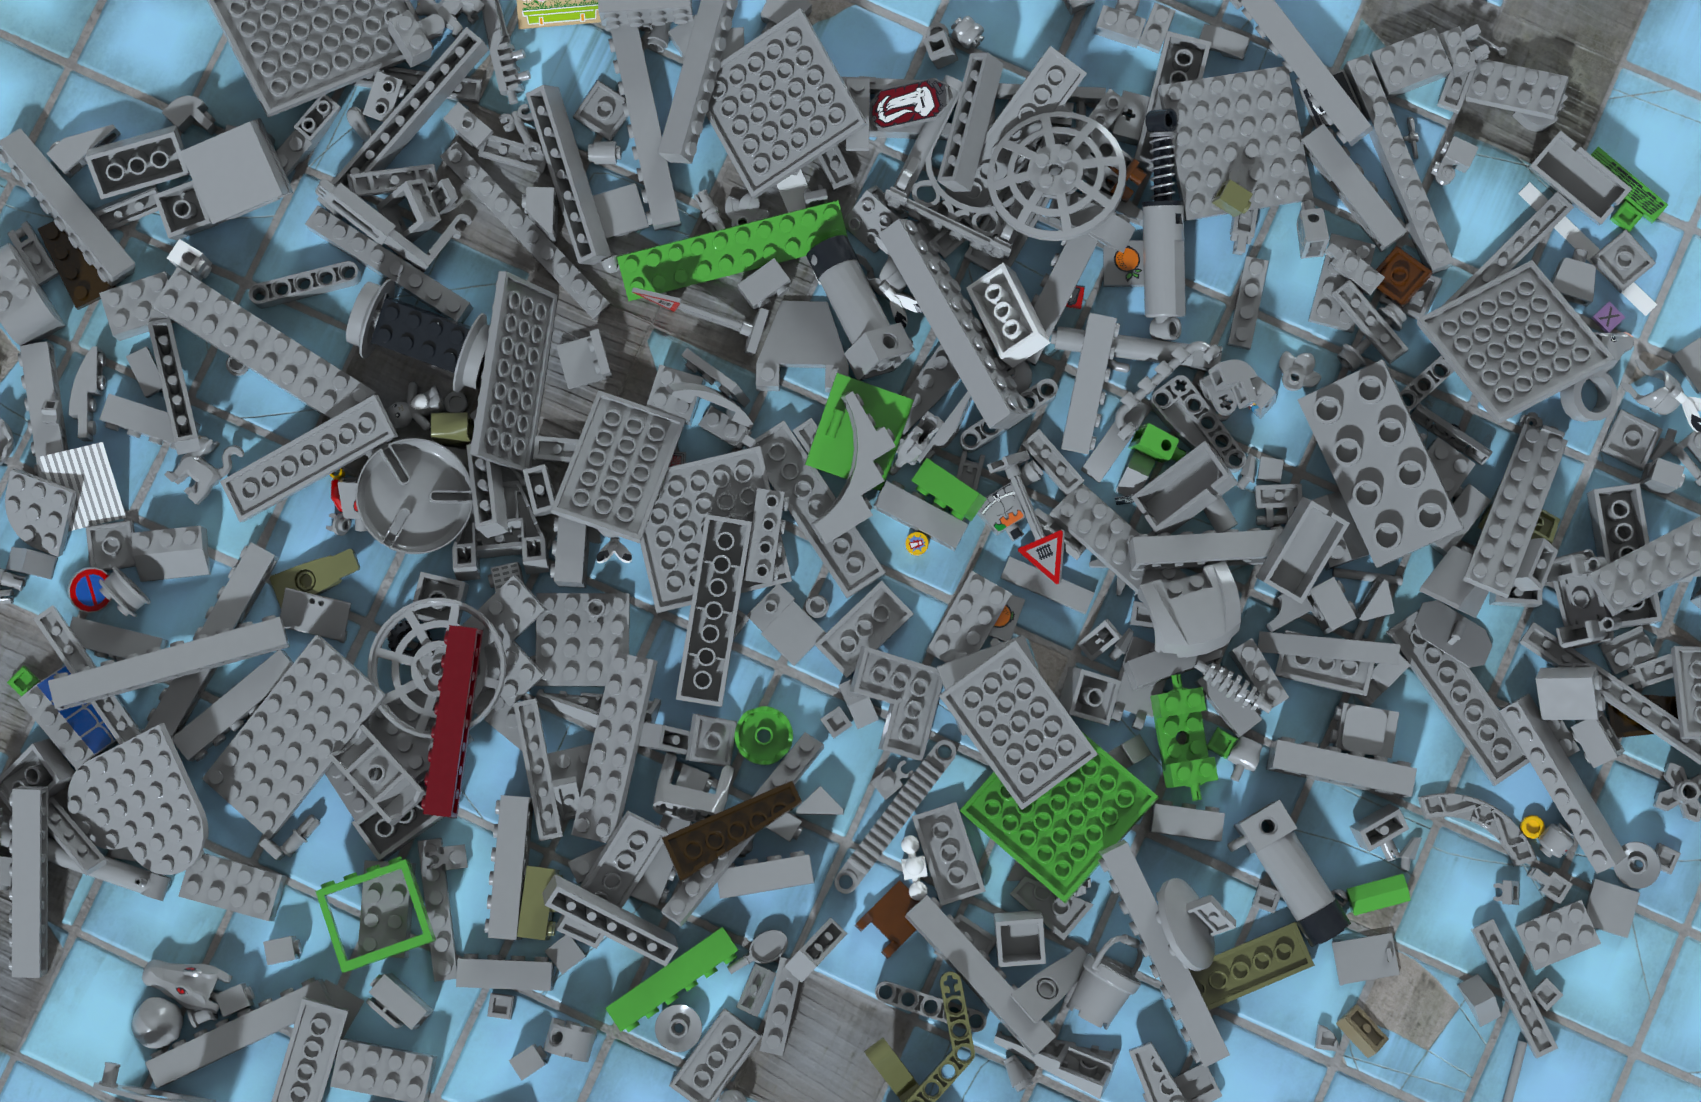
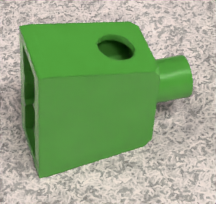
M1150 423L1139 426L1128 447L1161 463L1170 461V459L1178 462L1186 455L1185 450L1177 447L1178 438Z

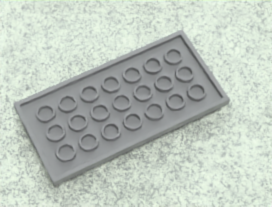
M499 271L498 280L496 281L495 299L492 305V318L489 326L487 348L485 350L484 369L481 375L482 381L480 394L478 395V407L474 420L475 426L470 454L523 473L524 469L531 468L535 436L538 427L558 295L507 271Z
M315 635L202 779L268 839H273L333 764L327 756L335 751L342 750L356 736L358 728L368 721L388 695L320 635Z

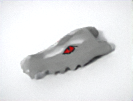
M161 960L148 962L142 974V980L145 985L159 989L171 999H175L180 1005L189 1009L204 1010L216 1014L219 1005L209 1001L218 980L230 983L233 977L207 964L167 963Z

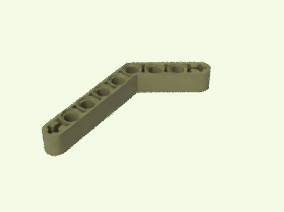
M947 971L940 977V988L952 1050L905 1102H912L914 1100L936 1102L975 1057L960 976L953 971ZM951 975L953 979H957V983L953 984L954 992L959 990L960 995H950L946 998L945 993H950V988L948 985H944V981H947V976ZM953 999L961 1001L962 1007L958 1012H951L948 1008L949 1002ZM957 1023H963L966 1026V1032L962 1036H957L953 1033V1027ZM968 1047L971 1052L969 1058L965 1060L958 1058L957 1051L959 1048ZM949 1064L954 1067L955 1071L951 1077H944L941 1074V1069L944 1065ZM930 1082L936 1083L939 1087L935 1095H929L925 1092V1087Z
M884 1037L864 1051L901 1102H905L919 1084Z

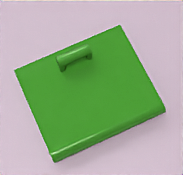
M836 373L805 465L847 479L851 469L854 450L853 430L849 414L841 396L853 391L854 394L857 393L863 400L864 405L862 408L865 413H869L876 423L874 428H889L895 437L893 442L896 447L873 460L874 464L878 463L882 468L884 482L872 489L881 491L885 485L914 400Z

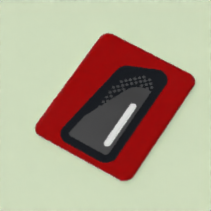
M1075 287L1066 307L1081 309L1084 287Z

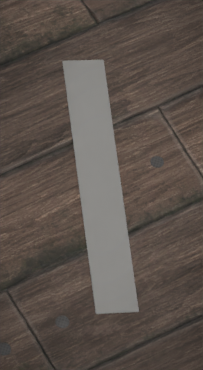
M1259 631L1258 648L1264 653L1392 665L1399 664L1400 644Z

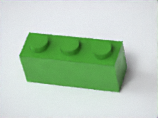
M928 458L925 459L911 480L918 485L916 487L917 491L926 497L929 493L935 497L933 502L942 508L946 506L952 508L951 514L961 521L964 517L972 521L987 499Z

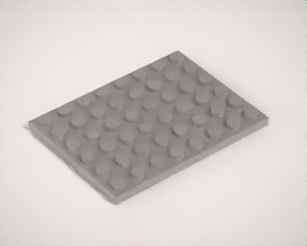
M207 0L268 118L374 75L377 71L381 72L405 62L406 59L388 32L389 19L410 10L415 20H420L410 0Z

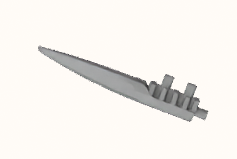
M480 0L485 4L482 15L500 94L508 96L509 104H517L518 98L516 93L524 91V86L521 83L531 79V74L528 70L518 73L520 68L516 65V61L526 57L525 51L520 49L513 52L515 48L511 45L499 0Z

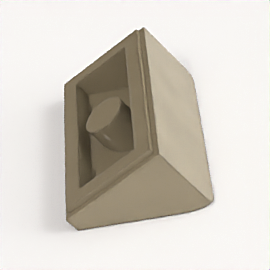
M1357 1004L1336 1023L1367 1058L1375 1055L1389 1040Z

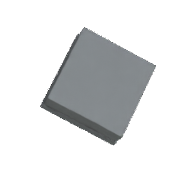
M261 118L247 122L180 151L212 224H220L230 219H235L294 193Z

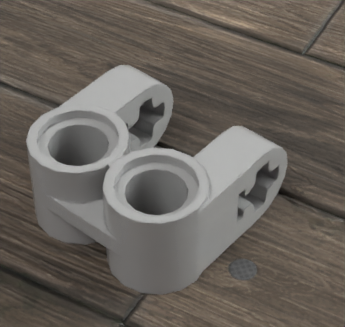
M1210 375L1200 379L1199 383L1196 384L1200 395L1221 422L1229 419L1237 407V402L1231 388L1216 392Z

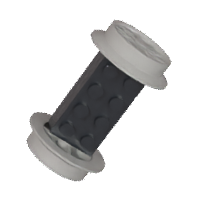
M391 279L386 280L382 285L367 282L363 286L353 305L346 330V341L359 346L362 358L369 357L375 347L379 345L453 372V390L455 392H459L464 386L476 390L481 388V375L484 369L485 350L487 348L490 326L487 325L486 314L481 313L472 326H468L394 299L395 283Z

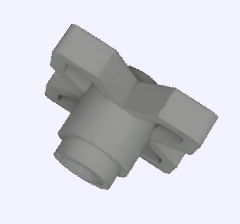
M1668 763L1663 777L1671 789L1657 793L1653 806L1669 811L1679 805L1683 818L1699 822L1701 819V804L1698 798L1701 795V774L1688 780L1684 767Z

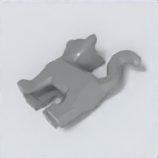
M418 0L415 12L419 16L438 14L443 18L445 28L452 30V36L456 39L463 31V27L457 21V18L463 13L468 17V22L474 25L479 19L477 13L484 9L485 4L480 0H441L439 3H436L435 0Z
M927 411L919 421L920 423L909 434L900 439V445L897 448L898 458L889 470L890 475H895L904 464L915 462L944 421Z
M197 434L201 450L186 453L181 458L174 472L167 471L164 475L171 482L177 484L182 483L189 476L195 480V484L192 487H187L184 492L188 494V498L199 505L210 494L212 488L218 485L224 476L229 474L232 469L231 456L233 454L241 458L244 456V451L241 447L237 445L228 446L222 455L223 466L217 469L209 464L204 457L214 451L220 443L218 441L213 442L212 439Z

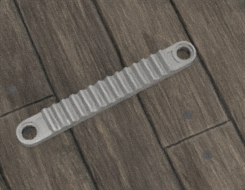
M941 740L935 744L838 872L834 884L839 892L848 894L857 888L956 756V747L951 741ZM942 745L949 746L952 751L950 757H940L938 754L939 747ZM844 875L850 876L853 880V884L849 889H843L839 885V880Z

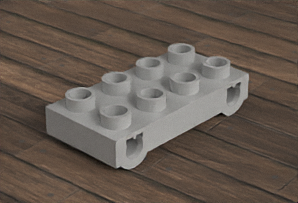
M1383 359L1298 399L1376 568H1380L1464 529L1392 374Z

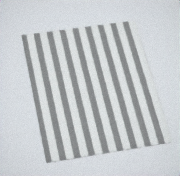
M103 442L37 457L44 479L77 491L68 531L126 518Z

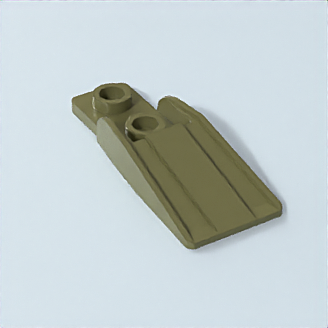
M347 549L334 556L330 555L272 575L270 576V581L279 606L282 608L286 588L320 595L341 583V578L359 571L360 565L355 551Z

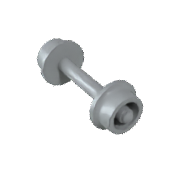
M1389 303L1385 308L1380 307L1378 309V313L1392 329L1396 331L1402 329V324L1407 317L1401 308L1393 303ZM1367 337L1355 348L1345 343L1342 345V351L1337 355L1342 367L1355 372L1359 367L1366 365L1361 354L1372 344Z

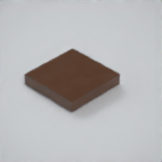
M1396 246L1376 269L1385 277L1376 289L1404 308L1433 273L1429 268Z

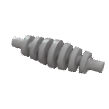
M1198 660L1194 668L1203 673L1205 681L1209 677L1213 680L1210 685L1213 687L1217 682L1221 685L1218 688L1220 693L1223 692L1225 687L1229 690L1225 697L1230 698L1233 692H1235L1237 695L1233 701L1238 703L1241 697H1243L1245 700L1242 705L1247 707L1249 702L1253 704L1252 710L1260 708L1269 714L1273 705L1265 701V694L1262 692L1258 696L1255 694L1257 691L1255 686L1249 691L1247 688L1250 682L1247 680L1242 686L1239 685L1242 679L1241 675L1238 674L1233 681L1231 678L1234 672L1229 671L1225 676L1223 672L1226 668L1221 666L1217 671L1215 670L1217 664L1212 662L1211 665H1207Z

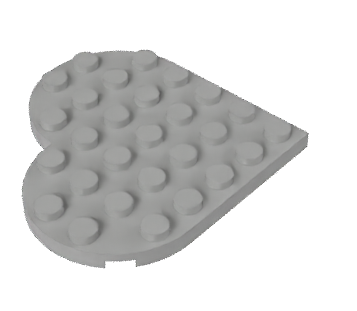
M164 723L82 764L83 766L78 771L76 770L68 788V810L72 820L94 845L111 850L127 846L138 863L151 872L161 875L178 874L191 868L200 860L204 853L205 840L209 834L207 817Z

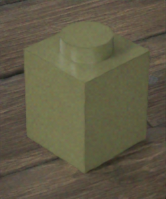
M1230 179L1222 183L1212 203L1231 216L1236 217L1248 211L1251 206L1249 200L1253 193Z

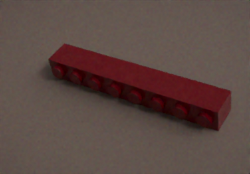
M449 625V631L447 630L445 633L444 642L447 646L446 654H443L441 659L443 675L438 681L440 697L439 701L435 704V715H437L436 724L433 725L431 737L434 740L433 747L429 749L428 753L430 768L425 775L427 790L421 802V807L424 809L423 814L457 818L483 635V630L478 628Z

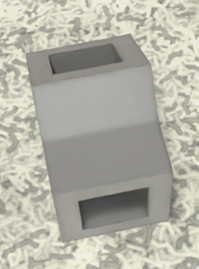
M44 400L41 409L42 422L50 425H60L61 406L59 400Z

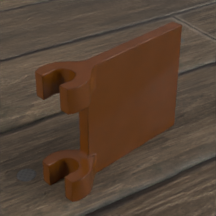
M899 880L854 926L862 932L872 923L890 941L881 951L888 959L916 931L915 927L905 918V915L920 900L912 899L909 895V889Z

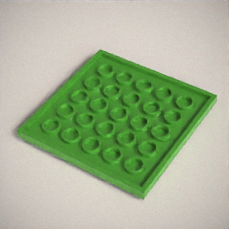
M1086 734L1084 736L1098 755L1023 810L1020 809L994 772L959 810L1065 904L1100 865L1098 859L1101 858L1099 851L1120 842L1159 798Z

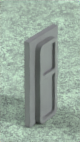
M1199 1064L1173 1078L1187 1102H1212L1222 1097L1208 1066L1204 1068L1202 1064ZM1143 1093L1142 1095L1145 1101L1148 1102L1146 1094Z

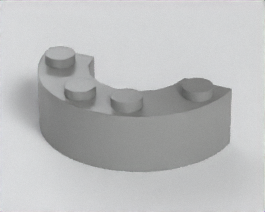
M1075 191L1066 197L1067 205L1071 206L1079 202L1084 196ZM1053 199L1049 208L1058 209L1057 199ZM1092 200L1083 209L1069 214L1072 228L1090 221L1104 208L1095 200ZM1112 213L1103 224L1087 233V235L1105 246L1124 253L1136 228L1129 223L1131 219L1119 213L1118 215ZM1060 216L1044 217L1048 222L1062 227Z

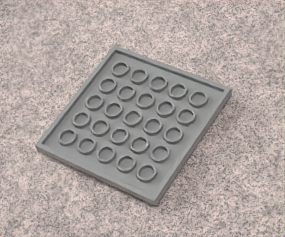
M798 9L720 62V69L716 76L714 90L711 94L709 108L706 113L747 190L754 199L868 125L802 9Z
M1285 66L1158 86L1162 109H1173L1178 119L1177 127L1172 131L1174 132V138L1171 139V145H1174V147L1171 148V154L1175 156L1171 158L1172 163L1175 164L1173 168L1180 201H1184V221L1228 214L1214 205L1212 201L1222 183L1230 179L1253 193L1249 200L1251 206L1248 211L1314 199L1304 145L1301 142L1302 135L1289 70Z
M1533 260L1417 320L1419 328L1497 425L1612 365L1615 360L1613 355Z
M760 446L668 468L640 542L656 613L691 605L706 514L753 521L757 488L770 490ZM779 534L778 543H782L781 557H776L775 566L779 567L778 579L773 580L772 584L744 581L745 564L741 593L792 581L781 534Z

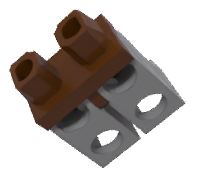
M1103 135L1096 144L1102 157H1116L1113 146ZM1122 150L1126 164V182L1130 179L1139 186L1147 174L1138 167L1140 162ZM1092 151L1086 159L1095 158V155ZM1119 166L1105 167L1104 181L1100 191L1110 196L1114 195L1118 183ZM1098 167L1084 169L1083 179L1094 185ZM1126 185L1121 199L1125 203L1128 202L1134 193Z

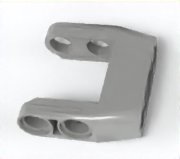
M666 752L653 802L655 812L696 823L724 811L735 767L726 765L722 768L716 793L711 794L672 785L677 757L674 753Z

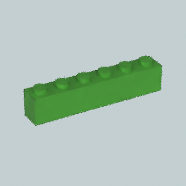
M721 927L605 1009L619 1030L622 1032L626 1029L629 1033L640 1025L639 1019L644 1016L649 1019L659 1012L657 1008L664 1002L669 1005L678 999L677 993L685 988L688 992L698 985L696 981L703 975L708 978L717 972L716 966L724 961L727 965L737 958L735 953L739 949L725 928Z

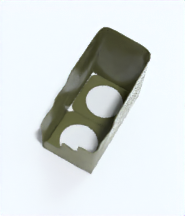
M468 412L431 413V437L434 442L447 447H466V445L471 444L474 423Z

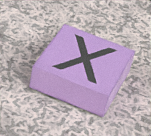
M1609 301L1592 317V320L1605 333H1610L1625 316Z

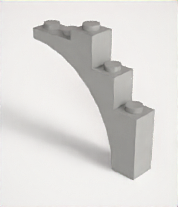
M853 391L841 396L849 414L853 430L854 450L851 469L846 483L835 502L823 515L810 524L822 544H828L873 516L870 511L872 505L866 497L862 498L861 495L884 482L882 477L884 472L878 463L874 464L873 460L896 447L893 442L895 437L889 428L885 429V427L874 428L876 423L869 413H865L862 408L864 405L863 400L857 393L854 394Z

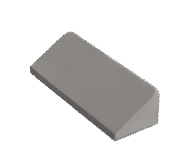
M156 184L97 207L92 210V213L108 231H111L159 211L153 195L160 192Z

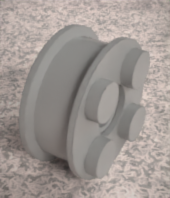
M114 566L112 568L114 572L104 581L99 580L102 586L100 592L109 600L113 598L118 603L116 607L123 615L128 616L130 614L136 617V612L145 603L150 604L151 601L129 577Z

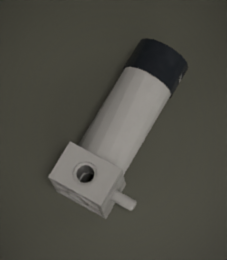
M838 235L820 242L808 251L806 257L852 345L844 355L856 379L861 381L893 372L915 351L913 341L909 339L901 323L889 324L847 236Z
M1280 800L1271 802L1233 825L1240 837L1228 843L1227 847L1233 852L1246 845L1250 854L1255 853L1311 947L1334 938L1351 924L1338 900L1334 898L1296 836L1294 830L1297 827ZM1263 821L1267 822L1269 825V830L1267 833H1265L1261 828V824Z

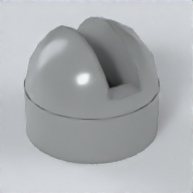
M618 255L601 261L606 272L615 273L620 269L617 260Z
M1341 889L1332 890L1333 896L1336 893L1344 899L1343 903L1338 900L1341 907H1344L1348 901L1346 892Z

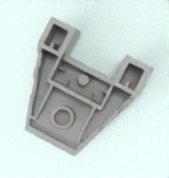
M781 301L756 363L757 391H780V367L825 368V392L829 393L836 373L849 377V365L844 355L828 302Z
M519 481L503 482L509 532L490 538L485 537L475 527L474 509L472 506L469 520L462 532L457 536L456 542L454 541L452 547L453 570L458 581L480 579L481 558L521 554L526 574L549 572V553L546 541Z

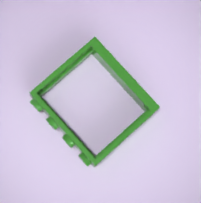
M402 856L388 861V866L380 868L378 864L366 868L367 873L358 876L357 872L346 875L343 877L344 881L335 884L334 880L321 884L322 889L315 891L342 973L436 941L409 859L403 860ZM402 869L423 934L348 960L327 895Z

